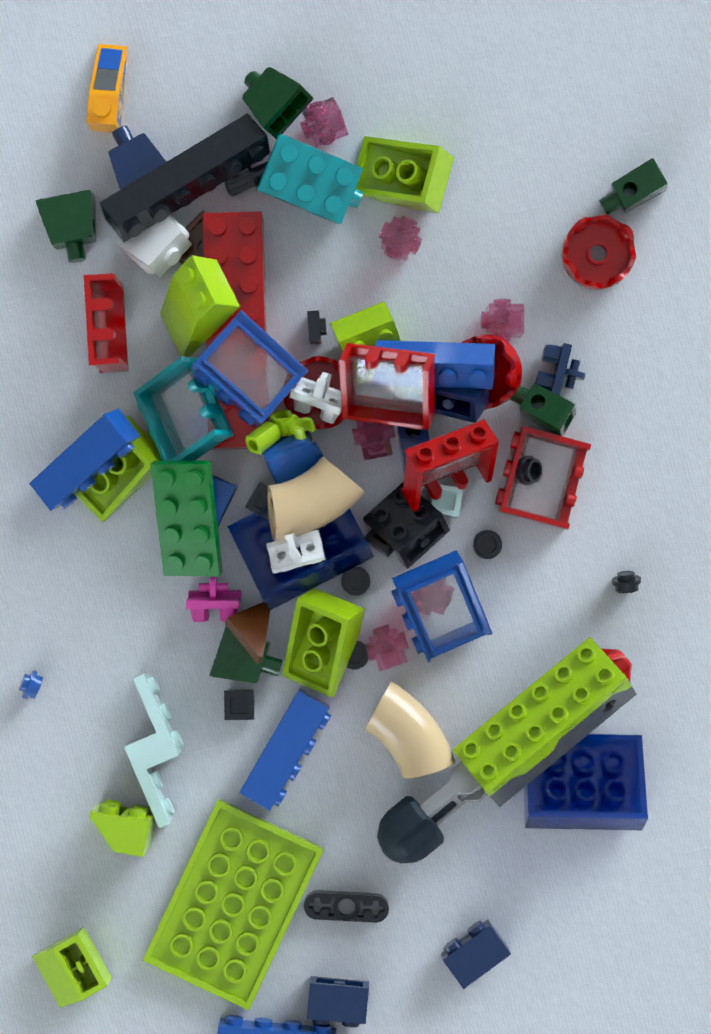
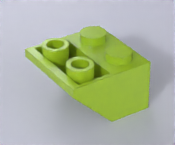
M385 301L330 323L341 353H343L347 343L375 346L376 340L401 341L395 321ZM355 360L356 384L359 385L373 379V369H367L365 361Z
M105 799L104 803H98L90 811V819L113 852L144 857L151 847L155 826V818L152 811H150V807L134 804L133 808L121 806L122 802Z
M84 926L32 955L60 1008L80 1002L108 986L112 979Z

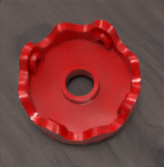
M610 215L581 218L570 229L562 245L561 257L567 274L574 282L588 289L602 290L617 285L629 274L636 260L632 229ZM594 246L602 247L606 253L605 259L602 261L592 259L590 249Z
M482 334L461 342L495 344L493 389H489V404L485 410L498 407L511 400L517 393L522 380L521 361L513 346L503 338L492 334Z
M313 356L299 362L308 370L303 376L304 378L317 382L322 372L331 374L329 387L341 391L339 361L324 356ZM289 373L286 376L283 387L293 377ZM291 391L283 399L286 409L290 410L292 414L299 418H312L316 430L331 429L345 420L342 419L341 412L334 423L325 422L320 418L321 409L314 406L309 413L303 414L295 411L294 399L290 398Z

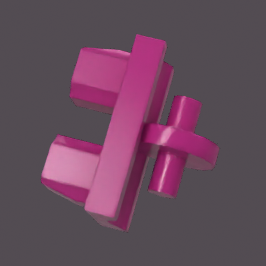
M210 577V583H199V590H189L186 609L191 610L193 622L208 621L209 609H220V621L226 622L229 616L236 614L237 610L240 609L241 590H228V583H217V577Z

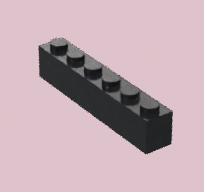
M248 113L99 202L105 220L123 243L139 236L152 225L165 220L169 215L182 207L188 206L203 194L213 191L218 185L231 177L239 175L241 171L254 163L262 161L270 154L268 137Z

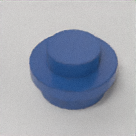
M33 670L30 675L25 673L19 686V690L23 691L22 698L27 699L30 697L35 699L43 681V677L37 675V671Z

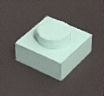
M440 484L442 497L439 500L432 499L431 504L442 515L459 517L463 490Z

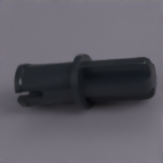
M267 162L253 168L249 166L247 171L226 180L224 184L228 194L233 197L255 186L258 188Z

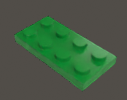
M211 460L153 461L150 465L163 575L219 577L223 573Z

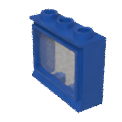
M242 310L190 367L195 371L193 376L201 384L212 386L217 391L215 395L221 402L227 406L232 404L240 411L238 416L249 426L254 424L256 427L264 422L308 372L302 364Z
M457 550L392 578L396 589L392 590L391 593L397 606L403 605L406 613L401 616L407 630L414 629L416 636L411 639L417 653L424 652L428 662H431L430 659L477 638L493 634L465 563Z

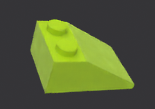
M364 136L356 164L362 167L363 171L356 189L362 191V196L413 210L439 213L454 157L437 145Z
M191 255L173 274L160 314L180 356L190 357L240 308V305L216 259Z
M130 415L126 416V418L140 435L132 443L135 448L123 458L118 456L113 461L115 466L106 474L101 476L99 473L94 478L96 483L85 492L80 490L76 494L102 523L152 477L150 464L153 461H161L155 442Z
M316 588L297 598L282 676L331 698L334 697L360 635L365 609Z

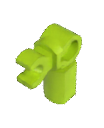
M280 409L270 415L271 422L266 421L246 436L245 441L250 452L260 455L282 436H291L293 434L296 439L304 440L306 438L304 431L314 432L316 428L312 418H299L288 409Z

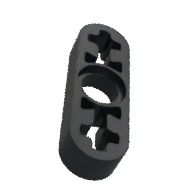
M315 890L306 896L304 910L310 918L315 920L377 923L387 917L389 904L387 899L379 893ZM315 898H320L321 903L330 904V898H335L333 903L334 914L329 913L330 907H321L320 912H314V907L309 906V903H314ZM348 898L354 902L355 909L352 913L343 914L339 911L338 903L342 899ZM359 899H364L363 906H372L373 901H379V905L384 907V910H379L378 915H373L371 909H363L364 915H358L360 910Z

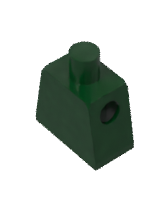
M272 67L266 68L261 75L256 71H252L247 74L244 80L248 89L243 94L242 99L260 125L275 139H277L280 133L283 134L314 99L301 84Z
M654 158L614 181L611 184L613 192L600 199L599 202L606 215L621 207L625 213H628L665 192L668 183ZM627 188H633L636 194L629 197L623 191Z
M85 190L36 200L37 208L52 246L55 249L66 248L70 263L86 260L83 245L96 242V200L92 191Z
M535 383L530 390L520 385L517 393L511 399V401L521 405L519 410L523 417L559 436H564L576 415L574 403ZM537 402L544 403V406L541 408L533 407Z
M226 626L209 676L257 683L261 671L278 677L283 660L267 655L271 643L266 640L264 656L261 662L257 664Z

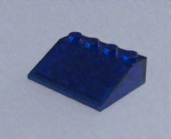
M268 506L262 508V511L258 513H253L227 526L263 601L270 610L374 557L350 508L340 517L317 529L320 533L326 560L275 574L271 569L266 545L267 543L274 542L270 523L261 517L266 513L268 514ZM297 547V550L299 551L300 555L302 556L300 547Z
M588 734L524 787L525 828L642 831L648 820L642 735Z

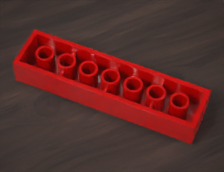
M262 211L203 213L204 258L216 259L240 305V308L206 340L207 349L241 310L267 333L265 252ZM236 327L207 361L259 408L264 410L269 404L267 353L242 330ZM219 400L234 436L225 439L211 450L248 449L245 441L246 436L258 427L254 424L252 426L246 424L238 416L239 410L232 404L227 406ZM269 416L264 420L263 423H265L266 421L269 422ZM208 419L209 433L215 430L210 419Z

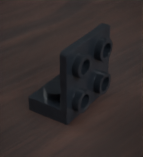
M402 482L364 516L363 520L394 550L399 561L408 569L444 537L450 529L442 513L422 495L420 497L419 510L413 512L401 491L404 483Z

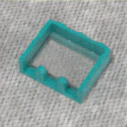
M178 358L133 392L138 403V409L149 428V434L160 453L161 461H195L225 439L234 436L213 387L209 384L206 386L201 384L193 376L195 371L190 367L198 358Z

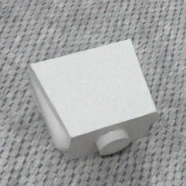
M171 215L125 243L121 239L116 242L118 247L147 274H155L159 278L172 265H175L192 245L188 240L189 232Z

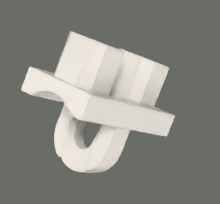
M322 372L317 382L302 377L290 393V398L294 399V410L305 414L309 413L314 406L321 409L320 418L323 421L331 424L334 423L342 412L341 391L329 387L331 374Z
M318 530L310 531L297 537L294 533L285 535L284 540L266 544L271 569L274 574L326 560ZM297 547H300L302 556L300 555L299 551L297 550Z

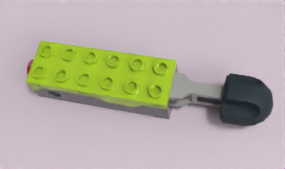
M591 637L587 638L452 749L461 762L452 769L450 780L446 785L421 805L412 796H405L386 812L379 823L377 833L378 842L383 854L390 860L401 864L418 862L443 844L444 835L438 825L466 802H480L489 795L501 807L637 695L630 684L632 664L619 649H601Z

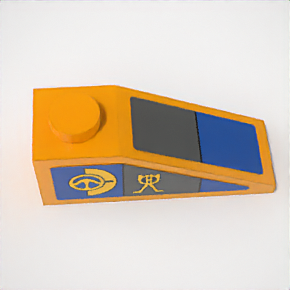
M98 44L89 89L86 120L91 131L112 133L121 127L127 46Z

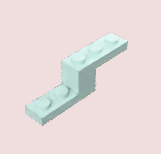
M148 672L133 678L156 732L128 743L124 746V749L159 828H162L172 822V815L175 814L170 799H164L160 788L163 787L160 775L157 771L152 772L151 767L180 755L182 752L180 747L184 746L178 730L173 731L168 721L172 719L167 704H161L157 693L160 692L157 680L154 676L149 677Z

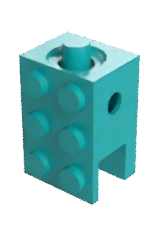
M280 133L270 154L257 191L336 224H342L348 206L357 209L361 201L363 192L357 190L356 186L363 168Z

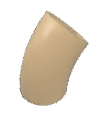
M323 457L300 476L283 483L269 485L267 502L273 541L284 540L285 535L292 533L297 537L327 525L352 507L365 491Z
M390 682L365 731L376 737L389 750L403 778L429 775L453 765L456 761L451 747L432 715L407 691Z

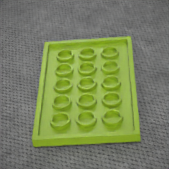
M218 798L142 961L249 1011L324 848Z

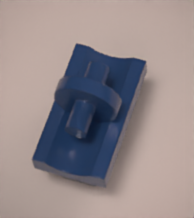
M563 343L561 346L545 345L541 361L555 364V370L553 374L539 371L535 384L560 396L564 377H567L565 388L574 389L576 380L583 381L586 374L578 371L579 360L572 359L570 369H567L572 349L571 344Z

